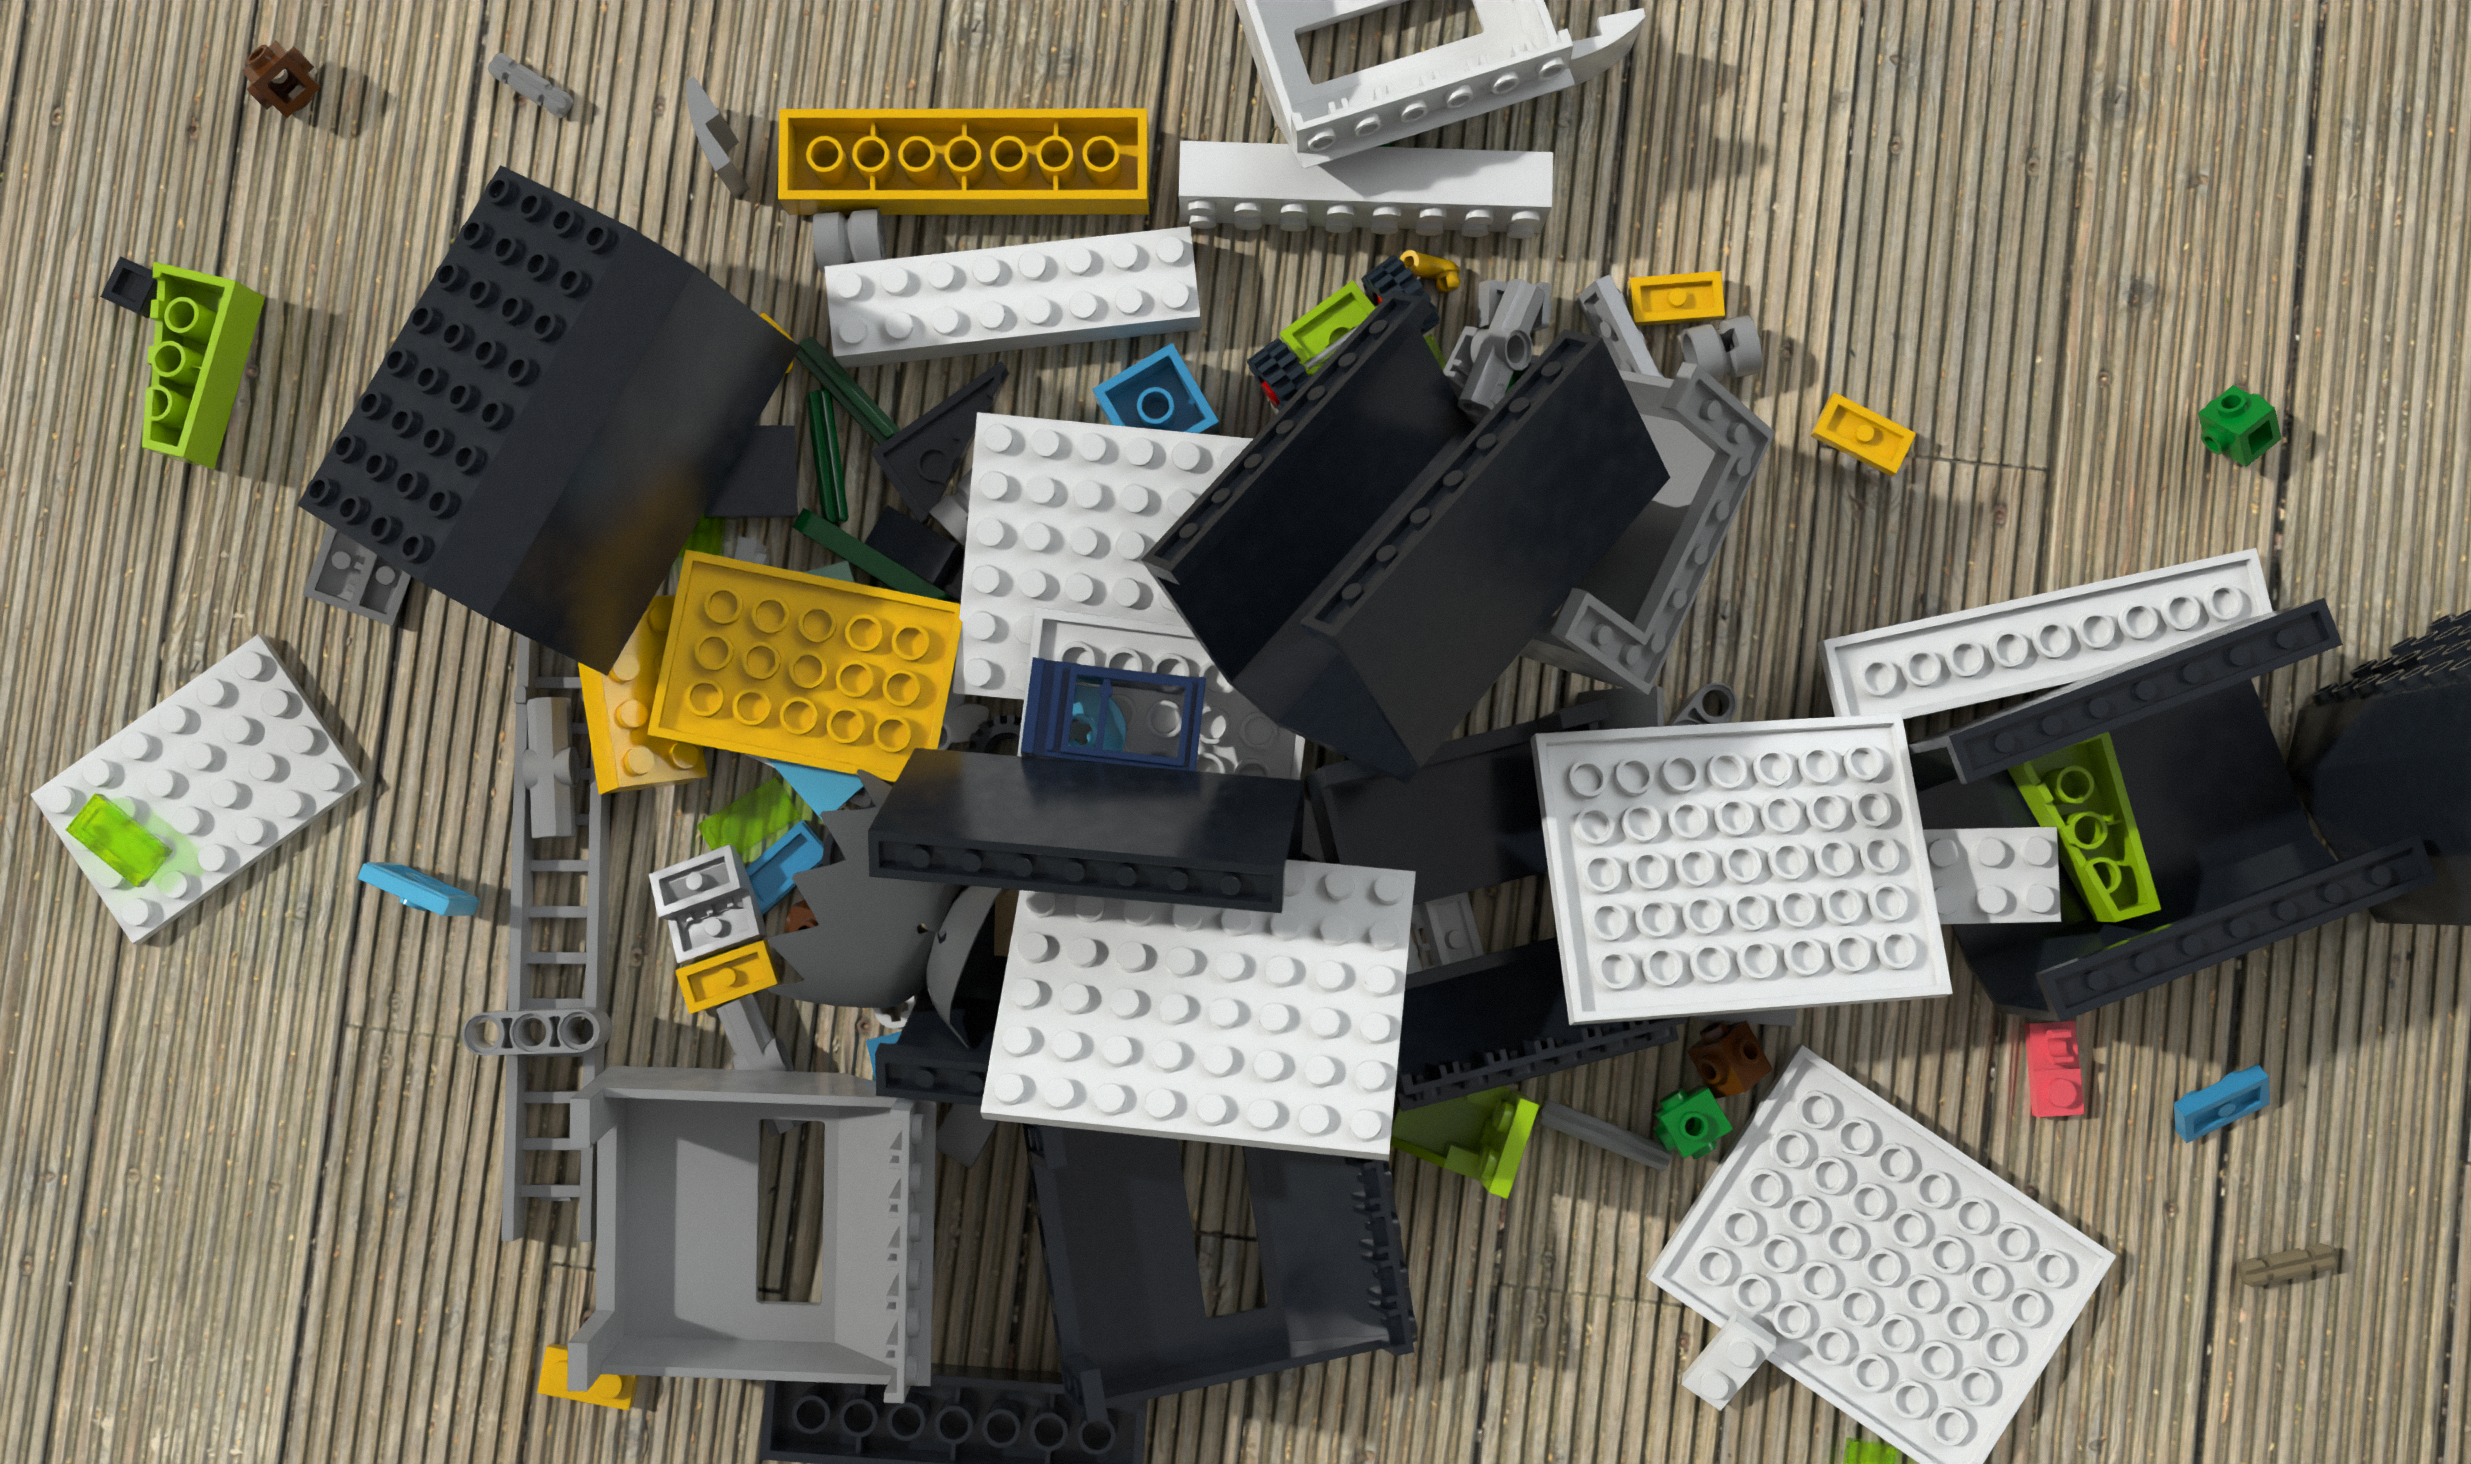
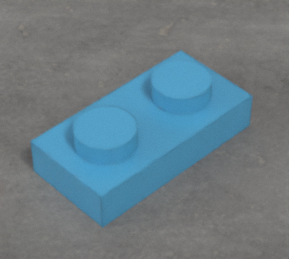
M2256 1064L2243 1071L2231 1072L2221 1081L2200 1091L2194 1090L2185 1094L2179 1101L2174 1103L2176 1132L2187 1144L2270 1105L2269 1076Z

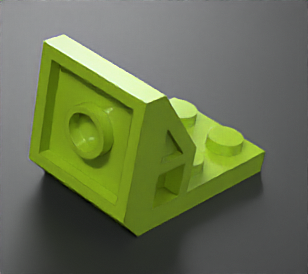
M1507 1086L1477 1092L1404 1112L1401 1111L1398 1104L1392 1122L1390 1146L1442 1168L1479 1180L1489 1193L1508 1199L1539 1104L1524 1093Z

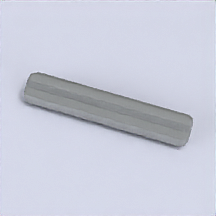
M1545 1100L1539 1111L1538 1121L1542 1125L1660 1171L1667 1169L1672 1158L1673 1150L1667 1152L1659 1142L1551 1100Z

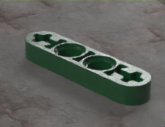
M804 507L792 525V528L842 559L848 560L852 565L895 591L948 602H954L955 600L936 586Z

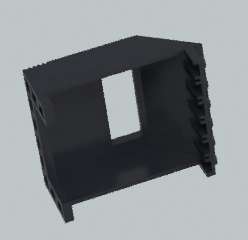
M1605 698L1558 709L1537 720L1443 742L1408 784L1352 759L1319 768L1305 777V782L1312 804L1325 863L1416 871L1413 905L1548 872L1531 738L1537 733L1599 730L1597 722L1609 718ZM1558 937L1406 974L1395 1095L1402 1112L1678 1041L1676 1025L1687 1023L1688 1019L1687 1017L1569 1025Z
M1022 1123L1065 1398L1087 1423L1108 1419L1106 1408L1383 1349L1394 1356L1414 1353L1413 1342L1418 1341L1417 1323L1413 1312L1409 1275L1405 1264L1401 1227L1397 1216L1393 1180L1388 1161L1242 1146L1267 1304L1262 1307L1207 1318L1178 1140Z

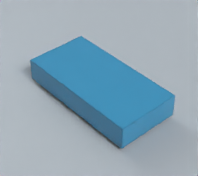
M805 820L797 823L746 868L762 915H766L797 888L792 879L793 874L819 868L823 865L824 841Z

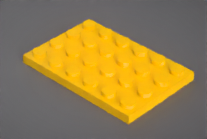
M685 549L647 735L858 775L857 770L861 769L871 773L880 780L896 782L915 748L938 750L962 627V621L959 619L961 604Z

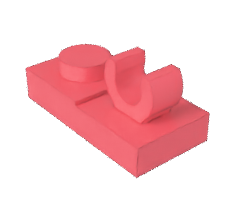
M2076 1021L2024 1023L2032 1116L2052 1117L2085 1114Z

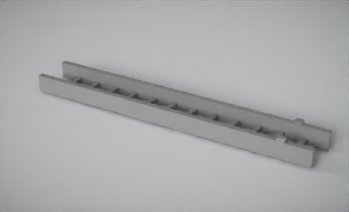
M518 634L517 687L514 690L516 726L508 1010L595 1007L605 1012L611 793L598 794L591 750V768H580V780H590V813L575 814V826H589L588 860H534L530 790L525 786L522 773L523 754L526 749H529L527 700L538 698V689H582L580 677H539L540 643ZM572 722V735H589L588 724L586 722ZM533 871L588 872L587 906H533ZM532 917L587 918L586 952H531ZM531 964H586L585 998H530ZM584 1017V1041L588 1042L593 1036L594 1028L591 1021ZM605 1044L599 1048L578 1053L506 1055L501 1241H515L524 1237L525 1197H540V1201H572L574 1197H580L579 1242H591L596 1239L597 1142L591 1148H570V1137H526L527 1103H570V1098L579 1091H528V1057H583L584 1088L604 1071ZM526 1150H581L580 1184H525Z

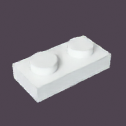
M1736 1311L1683 1373L1681 1385L1721 1411L1776 1348V1337Z

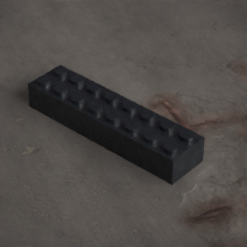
M931 1363V1386H911L904 1403H884V1392L887 1387L884 1384L766 1380L760 1460L813 1464H1144L1148 1400L1106 1408L1108 1419L1087 1423L1065 1398L1061 1372Z

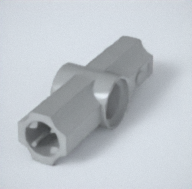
M1510 279L1489 329H1481L1473 337L1470 349L1474 365L1457 405L1466 414L1483 420L1503 398L1514 370H1523L1530 363L1533 354V344L1529 334L1546 295L1537 285L1530 284L1522 279Z
M539 697L527 700L529 749H526L523 754L522 773L525 786L530 790L532 838L534 839L576 836L574 787L578 786L580 780V760L577 749L572 746L571 699L567 697Z
M756 992L716 1009L735 1052L733 1056L735 1069L794 1071L788 1050L783 1041L778 1036H774ZM764 1119L771 1137L807 1122L802 1120Z

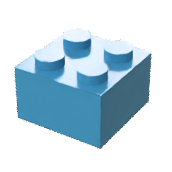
M1173 343L1092 389L1095 400L1110 425L1216 435L1220 432L1217 417Z

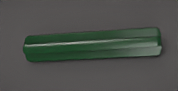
M810 336L798 344L800 349L795 357L878 445H881L900 431L897 425L815 338Z
M814 390L808 392L805 398L822 518L832 524H840L848 521L849 515L832 395L828 390Z

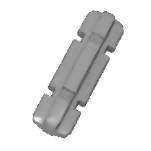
M497 53L488 65V71L494 78L504 84H508L513 90L537 105L545 107L547 111L558 118L565 117L571 109L573 99L568 93L557 86H552L549 81L525 66L515 63V60L504 53Z

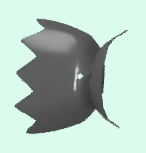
M858 769L857 774L875 807L861 810L822 811L820 814L846 860L795 873L792 877L819 925L769 937V943L804 980L792 984L775 985L767 990L780 996L831 1006L888 1008L904 1003L928 986L929 995L939 1016L969 1049L961 1035L951 1024L952 1003L974 942L995 899L1003 889L869 877L868 829L890 793L892 786L871 773ZM920 924H925L929 931L919 934L917 927ZM946 933V937L944 941L941 943L940 940Z

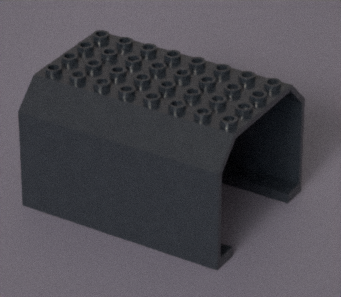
M500 165L493 178L487 184L483 195L468 220L462 226L459 235L443 262L437 268L434 277L416 307L411 311L407 322L392 347L386 353L382 364L367 389L359 398L358 404L340 434L334 440L331 449L315 476L307 485L306 491L297 506L420 582L469 609L608 676L800 347L697 267L632 227Z
M1392 290L1146 553L1141 561L1226 681L1275 724L1408 784L1565 602L1572 588L1576 589L1671 477L1602 337L1564 329L1486 417L1476 425L1457 406L1459 400L1419 329V326L1432 313L1425 297Z
M2325 598L2244 619L1907 744L1923 830L2040 827L2007 769L2109 731L2161 910L2118 922H2095L2058 858L2061 922L1951 924L1968 968L1999 1013L2062 1022L2438 882L2419 834H2409L2336 861L2313 835L2251 679L2343 645Z
M2470 609L2458 616L2455 613H2450L2433 621L2427 626L2430 633L2419 639L2411 636L2396 643L2388 649L2391 656L2378 663L2376 659L2359 665L2349 672L2353 679L2340 686L2337 682H2334L2311 694L2314 702L2298 712L2286 768L2296 793L2338 861L2406 835L2419 834L2438 879L2436 883L2369 907L2368 909L2377 923L2471 926Z
M915 748L868 829L869 877L1282 913L1287 860L1302 861L1305 806L1303 780ZM995 901L971 949L952 1003L951 1024L961 1035L969 1049L939 1016L929 995L928 986L920 991L897 1043H880L875 1052L876 1096L982 1105L1008 959L1006 956L994 955ZM945 933L944 936L941 938V940H940L941 943L944 941V939H945V937H946V933Z

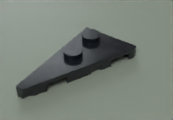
M1002 361L870 452L922 525H925L930 520L931 514L929 511L941 500L975 438L977 412L988 413L1009 376V372Z

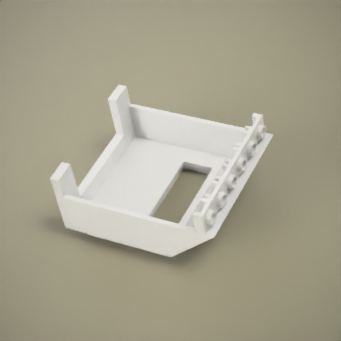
M1234 0L1274 120L1303 169L1575 85L1569 69L1574 45L1568 29L1558 31V35L1556 34L1544 0H1472L1483 33L1314 85L1309 79L1295 38L1296 35L1409 0Z

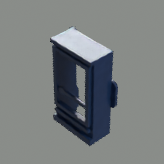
M1033 657L1021 757L1196 771L1206 678L1081 665ZM1076 683L1100 685L1099 695L1101 696L1095 748L1069 746ZM1112 686L1184 696L1177 758L1103 750L1108 700L1113 694Z

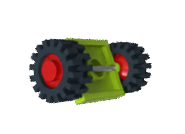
M1394 255L1390 256L1361 278L1364 290L1368 293V298L1354 280L1350 281L1279 333L1281 340L1279 338L1275 339L1247 359V364L1256 382L1262 387L1264 394L1269 397L1274 408L1280 411L1392 290L1425 297L1432 313L1419 326L1422 335L1440 323V318L1436 313L1437 309L1430 302L1432 299L1429 294L1424 292L1422 289L1423 285L1419 279L1416 280L1414 278L1413 272L1409 267L1406 269L1401 259L1398 260Z

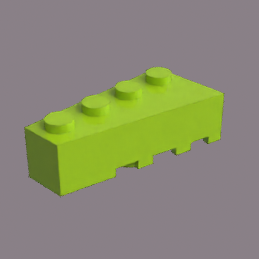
M153 261L152 278L158 280L157 300H151L150 318L155 320L154 346H148L147 363L152 365L151 386L145 390L142 447L173 460L214 470L265 296L235 280Z
M2109 731L2007 769L2040 827H2057L2058 858L2095 922H2118L2161 910Z

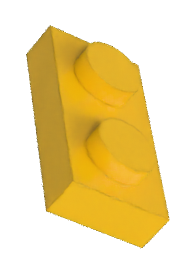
M1721 271L1632 277L1627 282L1630 316L1635 326L1722 320L1725 316Z
M1835 392L1829 396L1810 434L1811 437L1891 477L1897 473L1916 435L1915 432Z
M761 940L675 970L689 1014L700 1012L781 983L767 940Z
M551 1343L546 1346L537 1393L629 1411L634 1405L639 1375L601 1374L587 1392L567 1391L568 1346Z

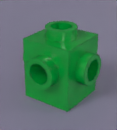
M2234 385L2216 399L2210 401L2205 408L2198 412L2203 432L2201 439L2205 446L2214 454H2224L2245 467L2249 466L2282 439L2275 407L2268 404L2260 395L2255 393L2249 394Z
M1698 1085L1687 1093L1684 1088L1671 1092L1659 1101L1662 1108L1653 1112L1654 1117L1659 1125L1653 1128L1658 1140L1667 1152L1674 1149L1683 1158L1690 1155L1693 1159L1705 1156L1718 1146L1715 1141L1716 1139L1733 1130L1709 1088ZM1691 1118V1125L1685 1129L1687 1120Z

